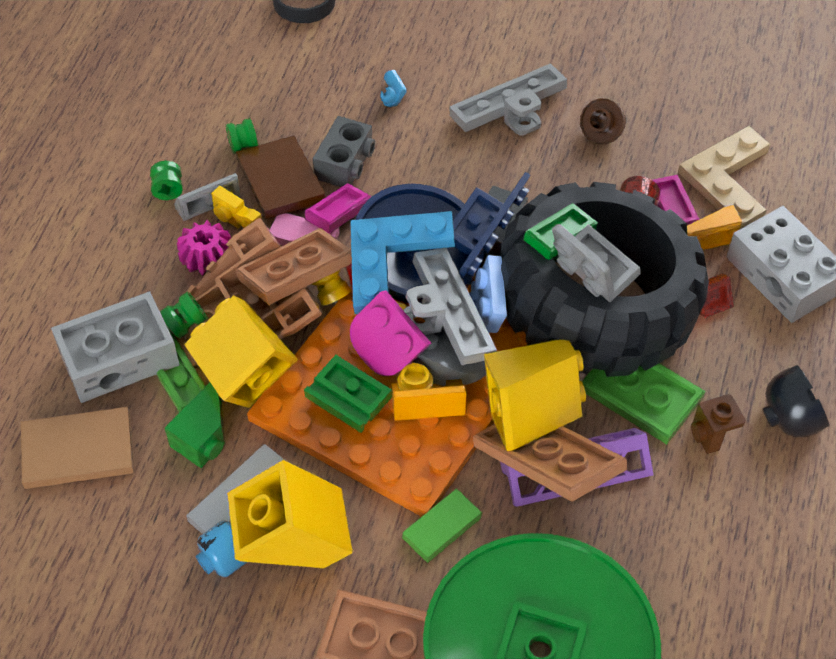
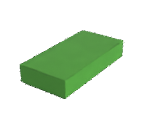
M456 488L402 532V539L429 563L479 521L482 512Z

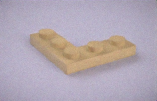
M750 126L680 164L678 173L717 210L734 205L742 220L740 229L765 216L766 209L729 175L768 153L770 144Z

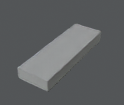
M264 444L186 515L188 522L202 534L220 521L231 523L227 493L284 459Z

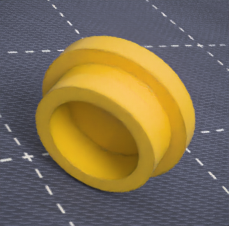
M418 363L409 364L398 375V388L400 391L432 388L433 376L426 366Z

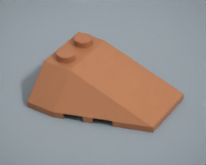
M258 218L235 234L227 242L226 245L229 248L218 261L214 262L212 260L206 267L208 272L196 287L191 285L187 290L206 313L208 319L204 322H207L215 314L216 307L223 300L234 295L246 301L279 339L295 334L322 315L319 303L308 286L268 305L238 280L235 271L237 268L281 247L261 218ZM197 324L191 326L189 332L181 339L176 336L194 368L199 367V365L184 344L191 338L190 334L198 326Z

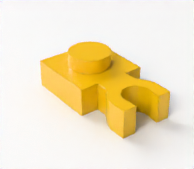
M222 186L217 187L211 193L213 211L222 222H228L239 229L241 226L245 228L258 218H262L260 212L247 208L244 205V200Z

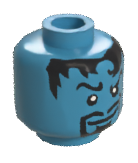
M220 521L197 540L200 553L195 557L208 575L215 571L221 577H228L247 563L235 559L231 523L228 521Z

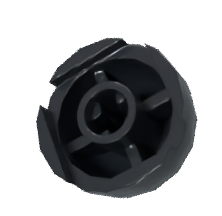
M798 365L787 368L772 378L765 392L768 406L762 408L771 427L778 425L784 433L793 437H808L822 432L823 429L829 427V421L820 400H816L811 391L812 385Z

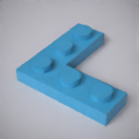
M452 211L350 220L354 313L358 314L381 291L386 290L389 293L387 253L455 247Z

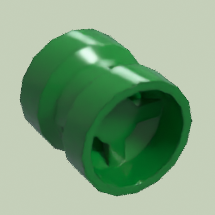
M188 291L179 297L178 303L173 306L168 305L160 311L166 325L179 339L189 332L191 326L194 324L199 325L208 319L200 304Z

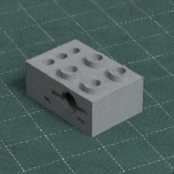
M784 206L733 233L726 258L791 323L836 297V256Z
M150 291L51 328L59 353L81 403L156 375L158 370L163 369L166 371L179 366L174 340Z

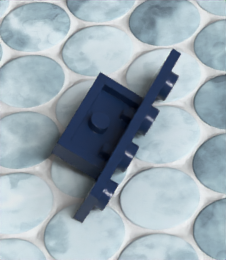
M525 172L504 204L476 187L453 220L454 248L468 256L459 271L462 280L467 274L471 277L474 276L483 262L479 255L483 250L487 253L490 252L499 237L495 234V231L498 227L503 230L506 228L514 215V212L510 210L513 204L519 207L529 192V189L525 187L531 176L529 173Z

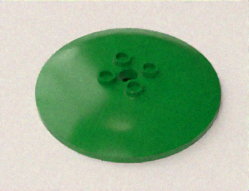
M544 533L512 535L489 542L470 552L450 569L434 592L428 606L423 632L424 659H661V638L657 619L647 596L628 571L613 558L599 549L573 538ZM534 642H544L550 647L551 653L546 657H536L531 653L529 647Z

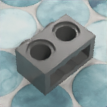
M337 116L313 157L314 173L319 181L342 187L347 183L352 185L354 179L360 178L364 161L367 157L372 156L376 145L375 139H372V125Z

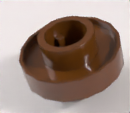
M598 98L591 101L584 107L580 115L582 133L588 140L597 144L614 142L622 135L625 128L626 117L623 109L618 103L607 98Z

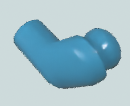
M390 70L384 75V80L388 85L386 87L387 92L381 91L380 99L385 106L395 107L401 102L407 93V89L395 70Z

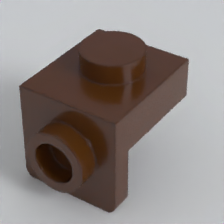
M727 394L698 403L693 422L691 423V432L697 443L701 442L704 450L709 454L719 451L726 432L743 427L746 419L733 396Z

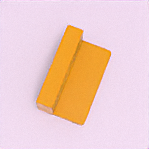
M461 379L446 380L445 386L433 383V387L429 389L404 391L399 390L398 383H391L394 421L465 415L466 387L462 385Z

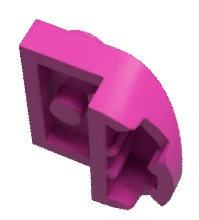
M386 290L381 291L353 319L350 326V339L354 349L371 370L383 376L393 375L402 371L405 366L412 364L432 344Z

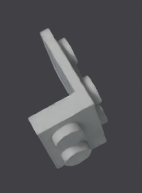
M560 224L552 228L555 239L553 245L559 256L557 259L558 263L567 273L572 275L575 272L583 279L584 286L594 296L602 295L607 301L611 302L641 274L639 266L589 224L576 236H573Z

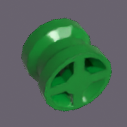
M250 118L244 119L241 124L237 125L234 123L225 124L233 154L241 151L242 148L258 146L256 132Z
M160 161L151 167V193L155 198L173 200L182 194L181 167L173 161Z

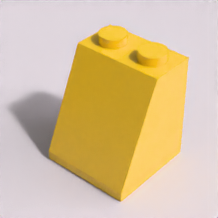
M234 295L223 300L216 307L215 314L207 322L201 323L194 328L190 334L191 338L184 344L219 396L226 402L250 408L264 391L270 388L298 360L251 306Z
M559 339L484 354L491 417L506 451L518 449L582 417L581 403L586 402V393L582 381H579V372L584 369L581 352L574 350L570 341Z
M285 460L280 461L227 493L236 560L326 568L353 553L342 488Z

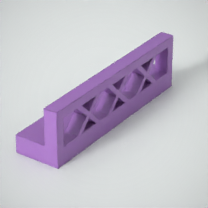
M632 428L587 438L622 457H625L627 452L639 450L642 468L631 471L626 470L597 488L653 476L647 433ZM500 462L502 472L508 476L512 502L515 507L561 497V495L550 489L544 490L546 487L541 484L538 485L534 493L521 496L518 477L525 475Z

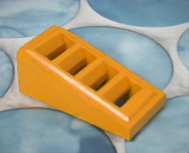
M730 205L688 225L687 233L688 236H697L702 250L731 243L733 233L740 230L742 220L734 205Z

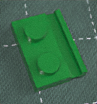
M335 355L314 378V382L310 387L307 386L304 389V394L307 399L362 433L364 426L369 421L371 422L392 398V389L338 355Z

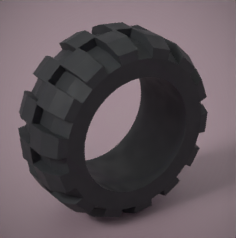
M594 181L590 187H579L576 182L555 186L547 195L540 193L516 213L515 219L507 227L499 255L502 257L501 272L505 288L506 319L515 333L524 332L526 334L527 346L559 339L570 341L574 350H579L582 355L584 369L579 373L587 375L591 369L604 370L606 377L629 376L638 370L639 365L646 371L673 356L676 349L687 342L706 302L709 280L704 252L697 236H688L687 223L671 209L667 211L660 209L654 205V198L634 190L633 194L616 190V184ZM575 204L598 222L596 231L640 267L641 274L634 281L645 294L631 297L617 296L611 302L607 301L602 295L594 296L585 286L571 279L556 264L559 258L558 255L547 260L523 240L525 232L568 205Z

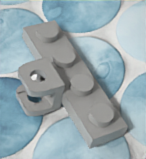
M548 64L449 106L450 117L467 132L504 116V123L513 132L523 136L541 127V119L534 111L541 109V99L567 89V78L552 64ZM523 121H527L530 124L522 125L520 123Z
M447 248L414 253L413 264L423 285L413 287L407 291L406 300L410 306L406 307L403 311L424 335L439 333L443 326L461 365L484 361V354L497 352ZM423 298L422 303L420 304L417 299ZM421 317L425 320V322L419 324L416 323L413 320V318Z

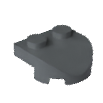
M443 326L441 332L425 335L432 344L413 361L414 363L426 366L433 376V383L441 386L446 385V380L461 379L463 385H467L482 379L486 375L485 361L461 365Z

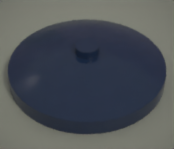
M401 184L386 188L373 195L361 207L355 220L452 211L454 220L464 206V203L454 195L433 186ZM449 247L447 250L459 272L468 256L454 247ZM434 249L387 253L388 287L392 298L408 303L406 300L407 291L413 287L423 285L413 264L414 253ZM484 250L479 255L481 259H484ZM476 273L473 277L468 274L465 276L463 282L466 288L475 280ZM423 298L417 299V301L421 304Z

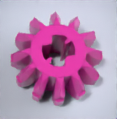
M208 219L204 225H198L194 222L192 229L183 228L182 236L177 238L180 262L182 265H186L190 273L199 269L203 276L207 271L206 267L211 261L217 262L229 248L226 244L231 239V235L228 233V230H223L220 223L211 226Z

